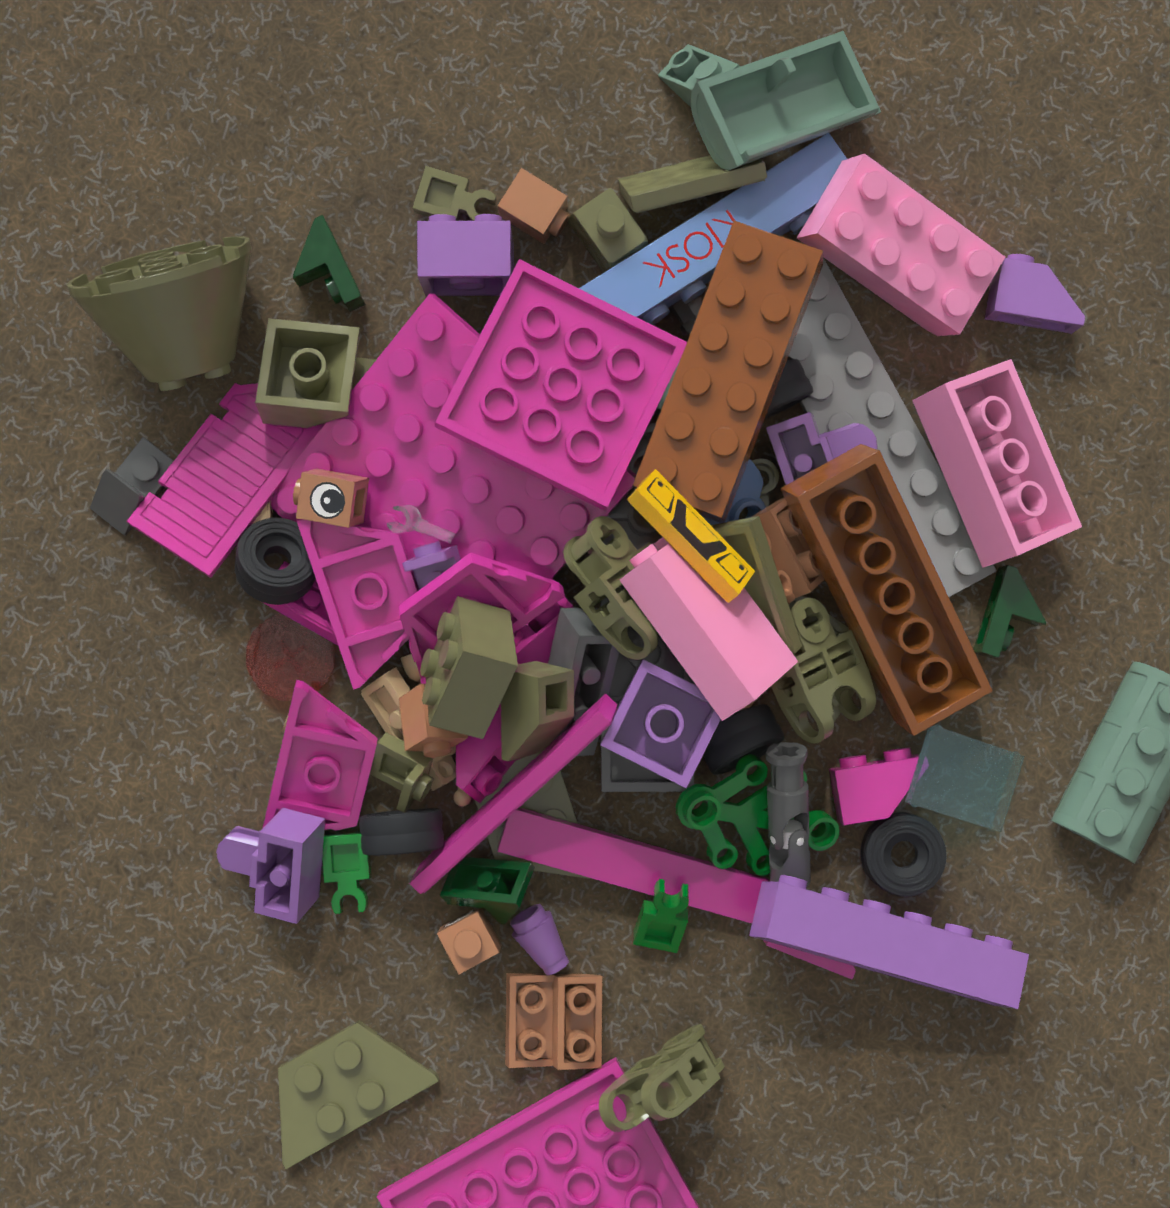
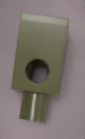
M608 188L576 210L568 219V224L603 273L624 261L629 255L635 254L649 245L645 234L611 188Z

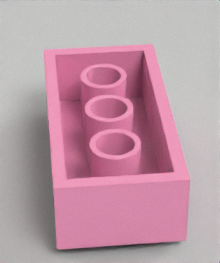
M865 153L841 162L797 236V239L805 245L823 250V257L936 336L961 334L1005 259L1004 255Z
M1012 359L945 383L912 400L982 568L1018 556L1082 527Z

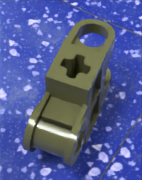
M599 516L589 523L585 534L573 537L564 546L563 554L566 564L586 587L574 596V599L599 632L622 655L635 660L643 659L656 649L658 634L625 588L623 590L620 588L623 586L620 579L634 569L629 560L651 545V543L649 542L637 550L619 523L609 517ZM613 534L615 538L605 545L603 541ZM588 552L590 555L580 563L578 559ZM607 597L609 601L596 610L594 606ZM628 626H631L642 637L644 648L636 646L630 640Z
M805 598L796 602L790 609L802 647L796 653H793L798 662L771 687L782 712L794 731L807 742L819 743L830 737L833 733L834 722L832 715L835 714L833 706H837L846 718L859 721L873 712L876 705V694L869 669L852 630L836 635L830 623L829 614L822 603L813 598ZM814 616L818 618V620L803 624L805 619ZM848 651L851 652V655L840 660L838 659V656ZM789 677L794 679L783 686L781 685V681ZM849 689L856 692L859 696L861 709L857 708L853 703ZM808 711L816 721L819 732L814 730L809 724L807 718Z
M702 1024L694 1025L669 1039L658 1053L636 1062L602 1093L599 1099V1112L602 1121L608 1129L613 1132H622L638 1126L649 1117L657 1121L674 1118L696 1102L721 1079L718 1073L723 1070L725 1065L722 1059L715 1058L703 1036L706 1031ZM615 1097H619L626 1107V1118L622 1122L616 1118L613 1111Z

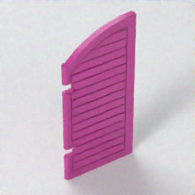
M234 383L219 403L222 408L228 411L222 420L210 414L158 480L160 485L167 488L161 499L149 492L126 521L129 525L210 578L237 545L245 530L253 524L281 487L289 472L288 469L325 424H319L310 428L263 424L255 404L258 383L247 385Z

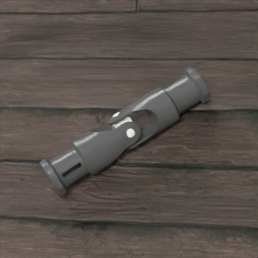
M780 742L769 746L766 751V760L771 764V782L767 785L770 881L779 882L780 875H787L807 881L808 887L811 883L808 843L810 835L808 784L804 781L803 763L808 757L807 748L799 743Z

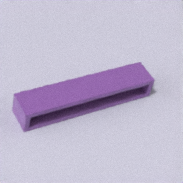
M780 875L779 882L762 881L749 934L750 937L990 1005L1018 1009L1029 954L1012 950L1013 941L990 935L985 936V941L971 938L972 929L946 923L944 929L931 926V917L905 911L904 918L890 914V905L864 899L861 906L848 902L849 893L832 888L822 887L821 894L806 889L807 881L796 877Z

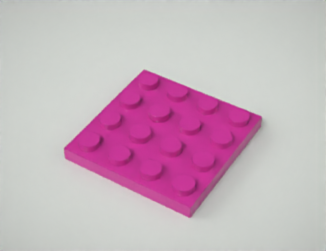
M519 259L435 421V427L606 511L682 357L687 342Z

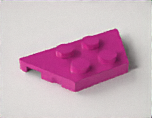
M304 519L298 520L297 524L353 690L360 688L408 640L399 616V605L419 590L413 571L405 572L402 565L409 558L401 534L399 532L360 526L347 528Z
M470 552L399 605V616L404 632L409 639L413 660L416 662L420 674L426 650H434L438 641L436 634L440 618L444 612L450 613L457 596L509 610L513 633H515L564 598L565 594L563 586L557 581ZM420 674L421 684H426V677Z
M296 680L263 828L282 808L325 818L324 830L333 829L337 831L355 827L358 823L378 738L304 681Z

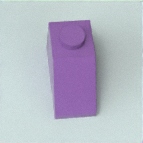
M1024 254L1008 255L1003 260L990 283L985 319L1071 334L1084 326V314L1049 266L1034 263V258Z

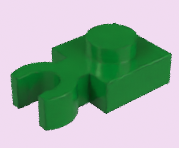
M361 832L324 836L322 855L324 883H338V890L334 893L331 901L335 914L343 912L342 899L345 895H353L357 899L358 912H364L368 906L367 893L359 886V880L372 877L370 855H365L362 852Z
M659 879L655 883L654 902L643 901L633 931V945L677 953L688 923V884H682L679 893L669 895L665 893V880Z

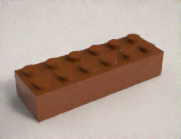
M733 221L633 483L635 489L656 469L701 516L719 523L726 521L823 267V250Z
M859 444L780 488L849 630H852L867 667L890 714L897 724L915 736L993 691L880 450Z

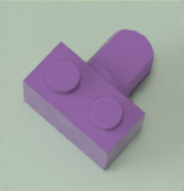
M811 412L766 428L786 485L859 444L874 449L878 448L877 438L872 430L859 423H852L820 434L814 415Z
M282 808L261 831L236 826L218 844L216 853L221 867L225 870L250 876L249 887L256 888L254 913L297 924L317 901L320 893L325 818Z

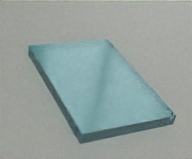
M933 725L927 730L905 802L910 803L912 807L919 806L986 827L991 832H1001L1025 756L1020 755L1017 751L1011 752L943 729L941 725Z

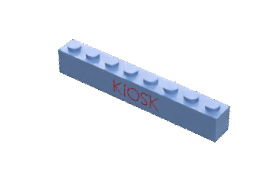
M827 133L766 171L767 178L765 181L742 186L579 289L651 325H655L670 313L668 307L681 299L687 304L699 297L707 289L705 284L711 281L733 221L778 236H782L790 230L794 235L800 233L839 165L847 158L832 136Z

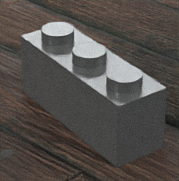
M560 608L548 664L574 670V717L557 737L604 694L609 696L619 651L599 632L582 608ZM599 736L577 756L594 755Z

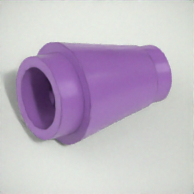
M536 904L523 910L511 920L510 925L514 930L512 937L537 965L543 969L546 975L557 973L569 963L553 916L550 911H545L541 904Z

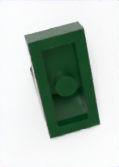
M321 215L313 221L296 265L293 279L301 287L330 273L331 276L324 279L335 304L344 301L346 307L351 312L366 304L327 221Z
M1010 565L999 567L973 648L975 654L988 658H998L1001 651L1006 652L1009 648L1014 633V627L1009 625L1011 618L1034 626L1046 625L1045 618L1018 569Z
M464 857L449 871L440 897L448 905L485 908L499 924L505 925L520 908L535 867L530 862Z

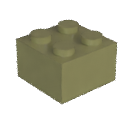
M457 596L450 613L444 612L440 618L436 634L438 641L434 650L427 649L422 660L420 674L426 677L422 703L428 705L429 726L483 739L518 667L511 614L509 610Z

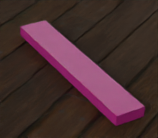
M604 694L444 841L443 847L434 850L420 863L409 884L420 894L427 892L607 729L613 721L617 704L607 694Z
M520 807L506 819L497 847L498 852L653 896L654 885L659 879L665 880V893L669 895L679 893L682 884H688V906L748 923L753 922L762 881H770L768 878L730 867L719 869L712 862Z

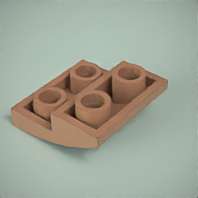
M782 498L752 517H760L789 605L795 598L811 593L825 579L785 498Z
M506 973L505 1065L508 1068L554 1066L557 1070L601 1068L602 976L594 974L546 975L544 973Z

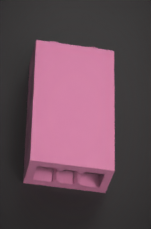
M663 537L654 545H649L629 560L634 569L622 577L620 582L722 721L755 701L798 662L745 588L737 597L727 603Z

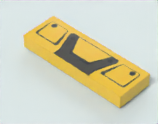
M656 469L652 471L628 497V502L729 603L741 593L755 570Z

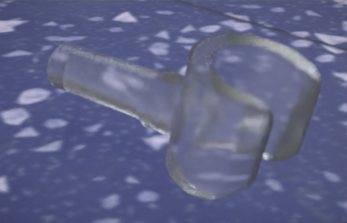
M412 505L393 507V509L403 512L406 516L405 525L397 522L387 523V527L393 533L417 531L451 544L455 533L421 519V514L416 507Z

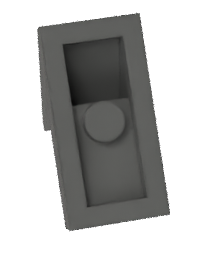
M143 437L116 472L107 468L103 472L90 509L126 536L133 528L126 521L149 492L158 496L164 489V486L160 485L158 480L174 460Z

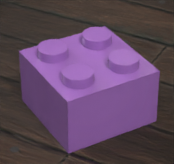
M447 214L429 216V221H417L418 279L425 296L429 294H435L436 296H500L514 270V242L511 222L502 221V217L495 214L475 216V221H456L455 216Z
M642 659L600 745L687 788L721 719L696 685Z

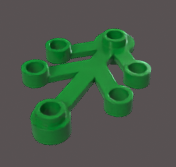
M753 754L743 756L736 765V772L714 786L695 784L685 789L676 802V815L686 827L701 831L708 844L706 850L707 857L719 869L731 867L737 860L738 851L727 838H724L717 821L733 823L747 850V865L757 875L764 876L770 873L769 848L764 844L756 827L768 829V809H765L768 807L767 785L739 803L726 802V800L748 785L757 786L766 779L768 774L766 764ZM757 765L756 771L751 775H747L748 769L751 766ZM803 771L804 781L807 783V775ZM702 801L697 809L692 810L698 802ZM809 811V846L816 851L826 850L837 841L840 832L839 825L825 811ZM819 824V827L815 831H812L814 827ZM727 848L725 855L717 858L718 853L722 849ZM766 855V858L762 863L756 864L757 860L761 856Z

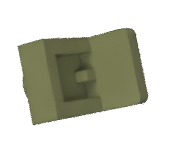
M386 732L377 742L370 775L401 790L397 810L406 813L415 800L422 802L429 793L434 778L429 776L434 758L425 757L423 751H405L404 741Z

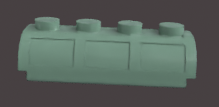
M844 31L698 81L691 93V110L696 127L714 162L726 170H732L881 113Z
M1133 661L1069 782L1051 821L1135 864L1170 796V674L1150 665Z

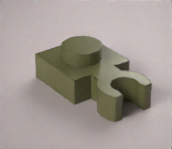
M426 166L414 201L413 211L427 217L437 214L452 215L456 217V221H458L460 214L468 216L470 221H475V216L480 215L475 211L477 205L483 202L496 205L497 199L496 195L489 190L481 189L473 193L467 192L470 184L468 178Z

